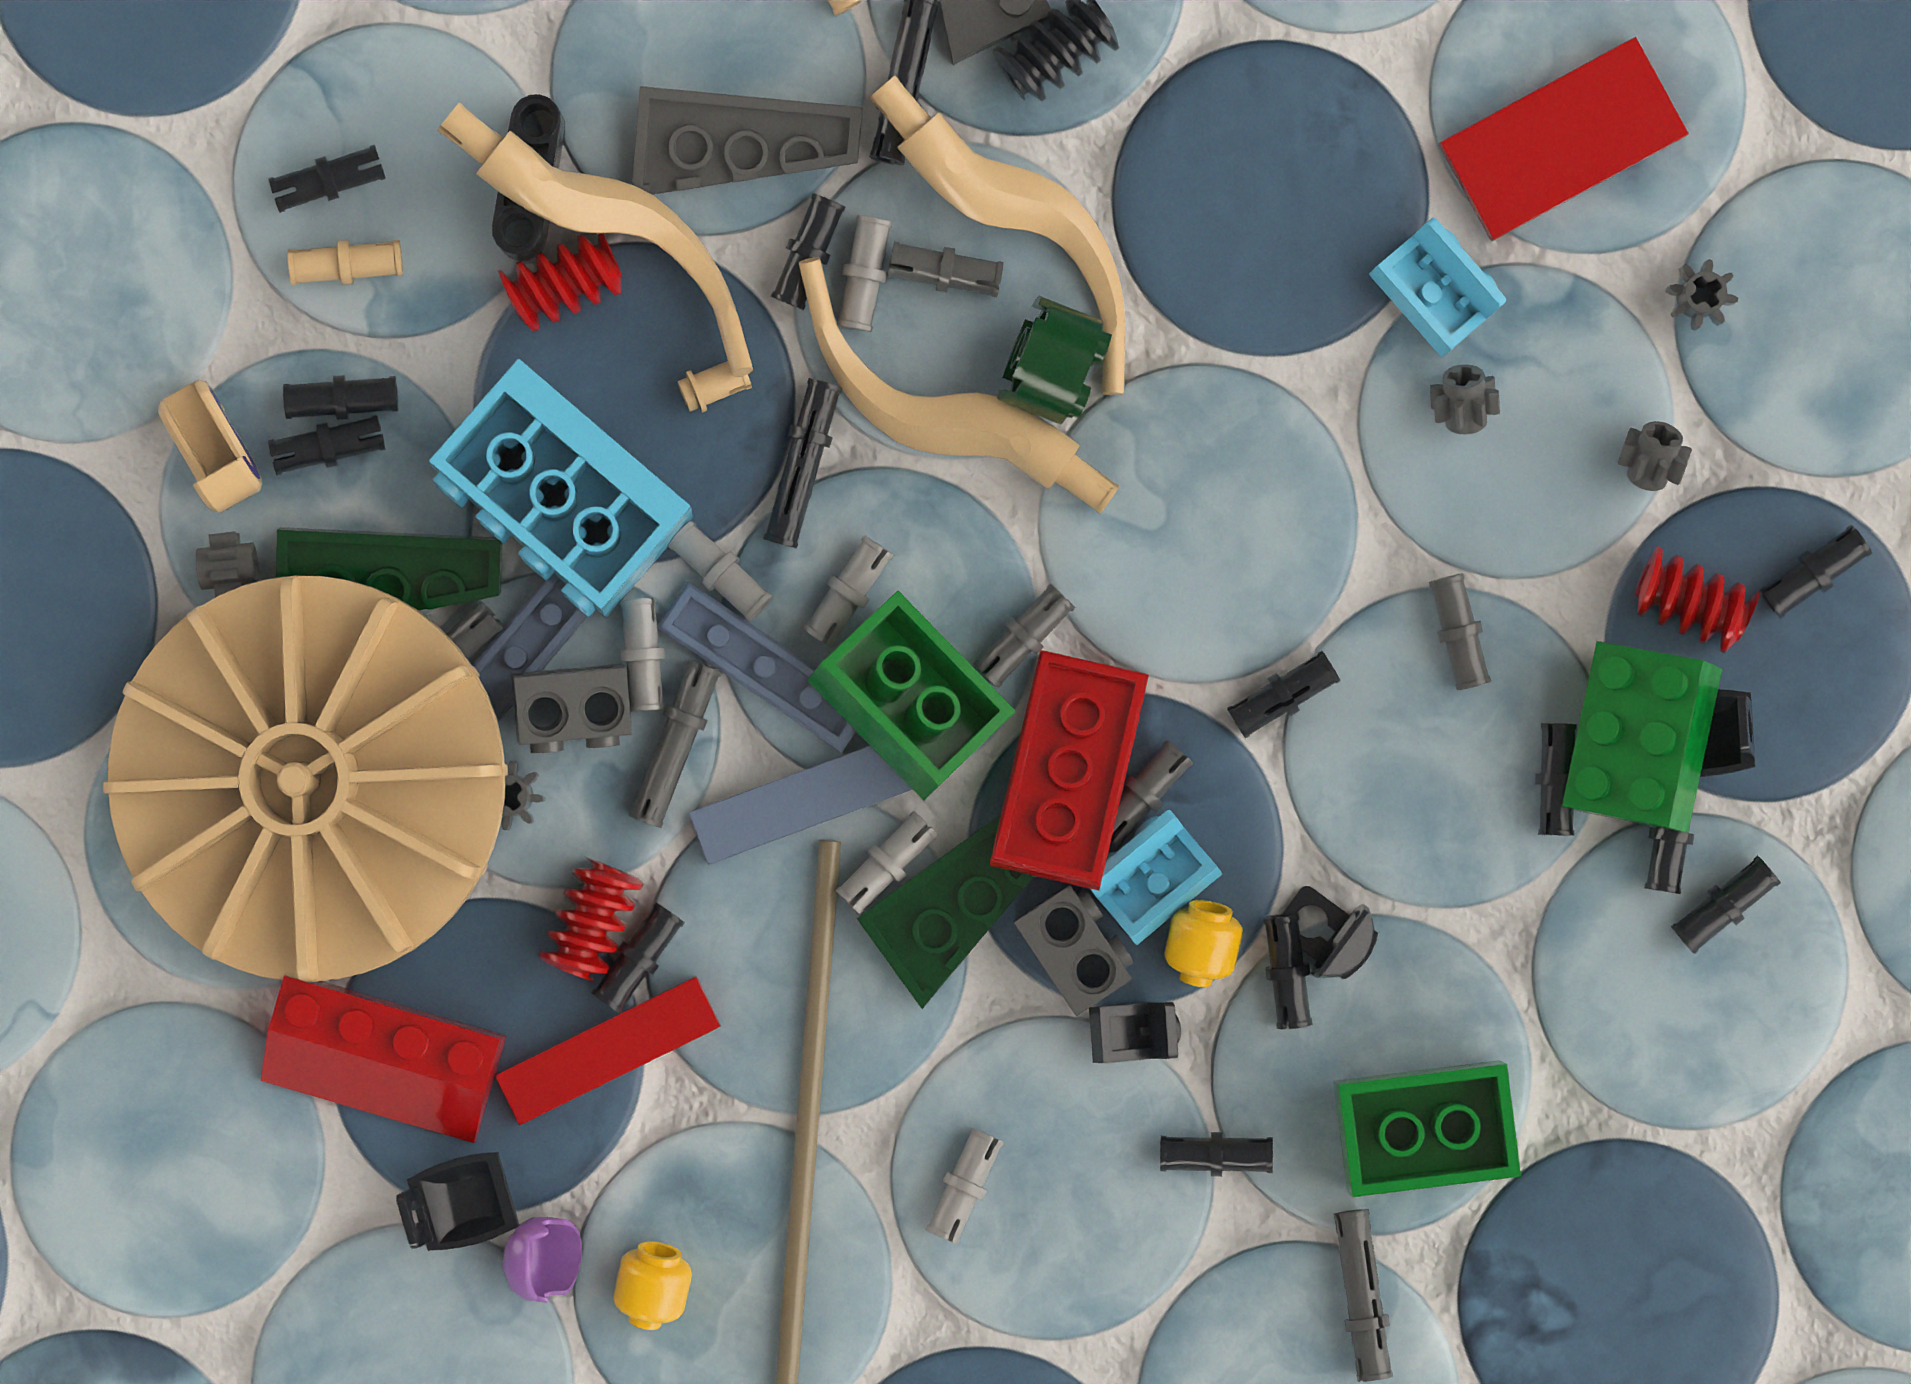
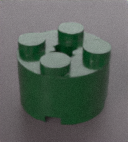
M1039 295L1031 307L1039 309L1041 312L1034 322L1025 319L1002 376V378L1012 382L1010 391L1006 389L999 390L998 400L1061 425L1067 417L1072 418L1074 416L1079 418L1091 392V387L1083 383L1090 366H1093V364L1100 366L1112 335L1102 331V320Z

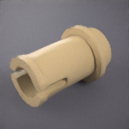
M728 361L694 375L689 370L685 372L686 378L677 381L689 412L700 409L703 413L707 411L706 405L742 390L752 388L748 374L739 377L732 376Z

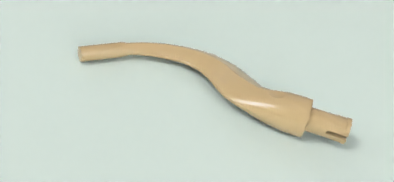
M894 75L869 98L904 138V141L897 148L933 189L966 217L984 225L1026 230L1046 236L1067 252L1085 277L1093 293L1103 322V331L1112 335L1108 350L1102 361V394L1124 395L1125 311L1122 288L1108 245L1093 218L1076 197L1058 183L1038 173L990 160L973 152L940 112L930 117L902 85L896 75Z
M460 102L456 105L437 131L482 164L476 173L479 177L526 210L560 227L586 233L634 235L658 245L688 272L713 307L732 376H744L753 371L739 316L727 284L708 250L674 211L654 195L637 186L616 179L568 172L552 167L513 132L509 131L503 138L476 118Z
M820 257L808 258L799 262L814 331L826 363L837 383L842 387V390L853 405L875 427L896 442L915 450L940 455L992 456L1005 459L1048 490L1056 482L1095 509L1099 514L1104 510L1120 486L1075 455L1080 444L1037 415L1002 402L995 395L975 392L937 397L913 396L896 390L881 380L854 353L836 324Z

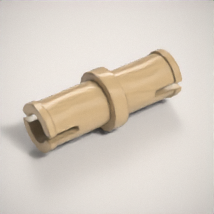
M339 240L335 247L300 250L288 249L287 252L291 285L341 280L342 285L353 284V279L390 275L403 276L400 240L350 245L349 240Z

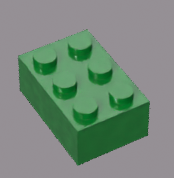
M899 590L822 661L807 679L822 697L923 800L933 793L1016 712Z
M1596 641L1562 806L1584 813L1688 833L1723 668L1704 660Z
M1497 1060L1333 1081L1346 1188L1352 1197L1521 1177L1508 1066L1506 1063Z

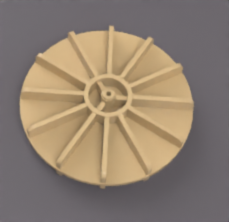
M324 576L271 578L243 585L217 596L200 607H196L157 643L141 664L133 680L127 681L122 691L125 697L119 708L112 733L108 758V782H103V793H108L110 814L116 839L125 863L133 876V879L130 881L136 891L143 893L153 909L174 931L191 945L201 950L203 955L212 960L216 959L235 969L260 977L283 980L285 975L305 982L341 979L382 967L415 950L435 935L456 914L470 896L480 877L484 875L488 867L487 863L494 849L501 824L505 799V775H508V765L504 762L503 744L497 719L476 668L471 666L458 646L442 629L420 611L399 598L379 589L350 580Z

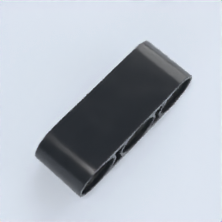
M540 94L521 98L511 113L508 132H513L552 167L559 169L565 136V121L559 108L550 98ZM536 110H544L553 116L551 129L542 136H531L524 131L526 117ZM498 192L492 222V236L497 246L509 258L517 261H528L535 258L536 254L544 249L550 221L526 210ZM518 219L530 221L534 226L532 239L523 246L514 247L509 245L505 240L507 227Z

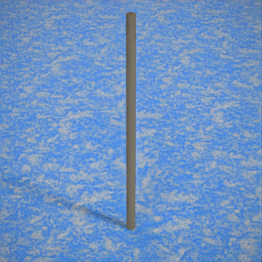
M819 840L775 1384H798L837 892L835 890L838 888L840 866V841Z

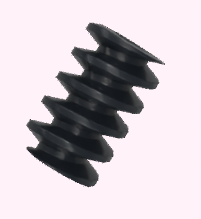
M1066 0L1065 3L1069 17L1058 9L1052 8L1049 10L1047 17L1050 30L1041 23L1034 21L1029 25L1032 42L1019 34L1011 37L1014 55L999 46L993 49L992 53L996 62L1012 87L1024 101V95L1028 92L1041 102L1046 100L1042 83L1045 80L1062 89L1065 85L1061 69L1064 67L1078 77L1082 75L1083 71L1079 60L1081 55L1084 54L1096 64L1101 62L1097 46L1101 41L1114 51L1120 48L1113 26L1095 0H1086L1087 4L1081 0Z

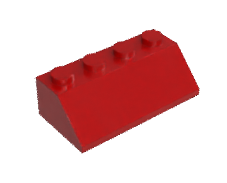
M284 975L268 1027L260 1081L476 1143L507 1035L323 981L305 982Z

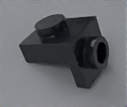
M1139 1002L1089 1008L1093 1063L1173 1059L1178 1057L1181 1025L1173 1002Z

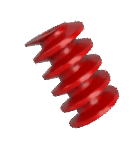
M598 233V244L595 246L583 234L578 235V253L575 255L563 243L557 244V262L554 264L542 252L537 253L536 272H532L522 261L516 262V280L513 282L501 270H498L501 282L519 320L532 332L540 330V312H543L553 323L559 322L561 303L573 314L580 313L581 294H584L594 305L600 304V286L602 285L614 296L622 294V273L604 233Z
M1657 546L1646 563L1635 589L1634 595L1639 598L1637 615L1643 617L1656 605L1659 607V625L1664 626L1676 614L1680 616L1678 633L1684 635L1695 623L1699 624V642L1705 644L1717 632L1721 634L1720 652L1726 653L1742 637L1757 606L1761 594L1760 591L1754 593L1745 602V585L1737 582L1724 593L1725 577L1719 573L1713 575L1703 584V566L1696 564L1683 575V558L1677 554L1662 566L1663 549Z
M585 857L592 863V867L573 868L572 874L584 884L583 889H565L563 893L575 905L574 910L557 909L555 912V916L567 926L566 930H548L546 934L558 946L557 952L540 951L538 957L545 963L558 969L596 982L589 976L590 973L606 974L610 968L598 956V953H615L618 945L606 933L623 932L627 926L615 914V911H632L635 907L634 902L623 892L624 890H641L644 883L629 873Z

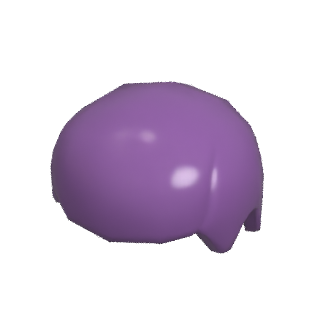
M534 1217L520 1224L514 1233L510 1235L504 1249L502 1268L510 1290L526 1301L543 1303L549 1302V1296L568 1294L572 1290L580 1271L583 1250L580 1232L576 1226L569 1220L553 1217Z

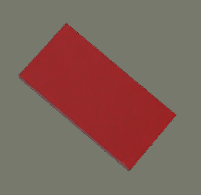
M1634 37L1441 141L1439 147L1489 239L1493 242L1687 137L1689 133L1639 41Z
M1044 650L1040 651L991 855L990 866L1100 891L1149 674Z

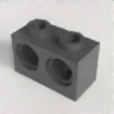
M623 664L511 674L517 741L519 745L530 744V753L564 750L563 741L586 739V748L620 745L619 736L632 735L627 668ZM598 692L612 695L615 701L613 714L602 722L588 719L584 710L587 699ZM542 697L552 698L559 705L557 720L546 727L532 724L528 717L531 704Z
M1067 885L1013 922L1077 1017L1131 981L1132 978L1126 968L1135 962L1117 935L1109 940L1105 939L1095 924V921L1103 917V914L1087 890L1084 888L1075 894L1072 887ZM1060 907L1072 910L1078 920L1076 932L1065 940L1051 937L1045 927L1048 914ZM1087 955H1100L1108 963V976L1100 985H1084L1077 977V965Z

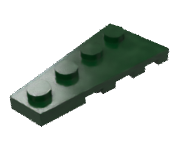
M280 527L277 529L276 578L324 576L350 580L374 587L399 598L418 611L430 610L499 596L502 583L503 544L495 537Z
M1001 814L856 918L921 1009L925 1007L944 982L1034 877L1033 875L990 866Z

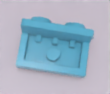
M1431 218L1413 236L1369 273V276L1442 358L1506 302V297L1497 288L1493 278L1479 268L1460 246L1456 236L1451 231L1445 229L1436 218Z
M1167 810L1161 816H1155L1146 820L1137 829L1134 838L1119 851L1108 853L1100 891L1090 890L1132 941L1138 945L1219 878L1222 872L1187 832L1172 811Z

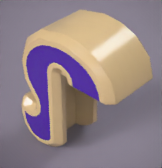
M198 379L159 401L158 413L198 481L193 484L198 495L211 511L222 513L261 490L262 477L248 449L224 412L225 409L217 395L206 381Z

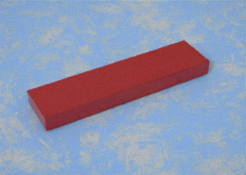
M696 976L495 1075L520 1126L721 1027V1024Z

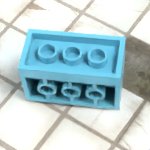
M519 358L429 460L437 472L432 481L437 484V487L461 508L468 501L480 510L475 516L480 521L479 524L495 538L499 539L502 544H505L511 537L523 547L518 553L522 557L521 560L544 580L547 581L553 573L566 584L561 590L564 593V597L587 617H590L597 610L602 616L607 618L668 548V544L678 531L693 519L691 506ZM518 452L523 453L521 459L524 464L520 469L515 470L511 468L507 472L502 471L505 466L502 462L504 456L509 453L512 455ZM561 488L566 489L564 496L567 502L563 506L558 507L554 505L550 509L545 508L547 501L544 495L549 490L558 491ZM603 524L609 526L607 533L610 539L605 544L599 542L592 546L587 544L589 537L586 531L594 525L598 528Z

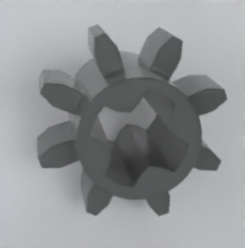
M1711 259L1705 261L1700 272L1696 274L1689 265H1683L1679 268V273L1685 282L1682 285H1670L1665 291L1672 296H1677L1678 306L1673 309L1670 315L1677 317L1684 313L1692 318L1690 325L1691 330L1694 331L1700 328L1703 319L1707 316L1715 325L1719 326L1725 322L1724 315L1719 308L1722 305L1730 306L1738 302V297L1727 294L1726 283L1731 281L1734 275L1731 272L1721 277L1712 272L1713 261ZM1708 285L1713 292V295L1707 299L1708 304L1701 302L1696 305L1690 296L1695 293L1696 286L1703 288Z
M1457 365L1451 367L1443 374V385H1430L1431 409L1435 412V422H1445L1447 429L1453 433L1473 434L1479 432L1487 424V415L1500 414L1499 390L1495 389V377H1485L1483 370L1477 366Z
M1653 421L1645 424L1641 432L1632 427L1629 429L1618 465L1628 467L1627 477L1635 486L1648 491H1659L1665 488L1668 481L1676 485L1681 483L1692 449L1687 446H1681L1683 436L1677 428L1665 422Z
M234 531L209 534L210 547L196 549V570L201 590L215 589V598L243 585L259 582V564L254 542L240 544L239 533Z
M517 761L509 762L508 775H505V784L508 786L520 784L523 790L518 794L517 798L521 805L518 809L510 805L503 806L501 822L503 830H510L514 816L520 815L523 821L532 824L534 818L528 809L532 802L540 803L546 799V797L540 794H533L531 784L537 780L539 774L537 772L529 773L524 778L517 776Z

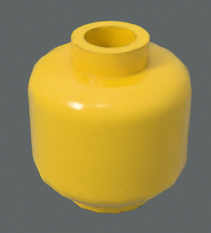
M1193 900L1190 901L1188 907L1178 910L1173 915L1164 957L1169 966L1180 972L1179 979L1182 982L1198 987H1209L1212 985L1213 979L1228 977L1234 971L1243 928L1238 920L1232 917L1233 911L1231 908L1213 901Z
M648 1241L640 1243L637 1249L628 1251L622 1257L613 1294L614 1304L622 1313L629 1316L628 1321L632 1325L642 1329L655 1330L660 1328L662 1323L675 1321L683 1314L692 1273L691 1267L681 1258L682 1254L677 1248L661 1242Z

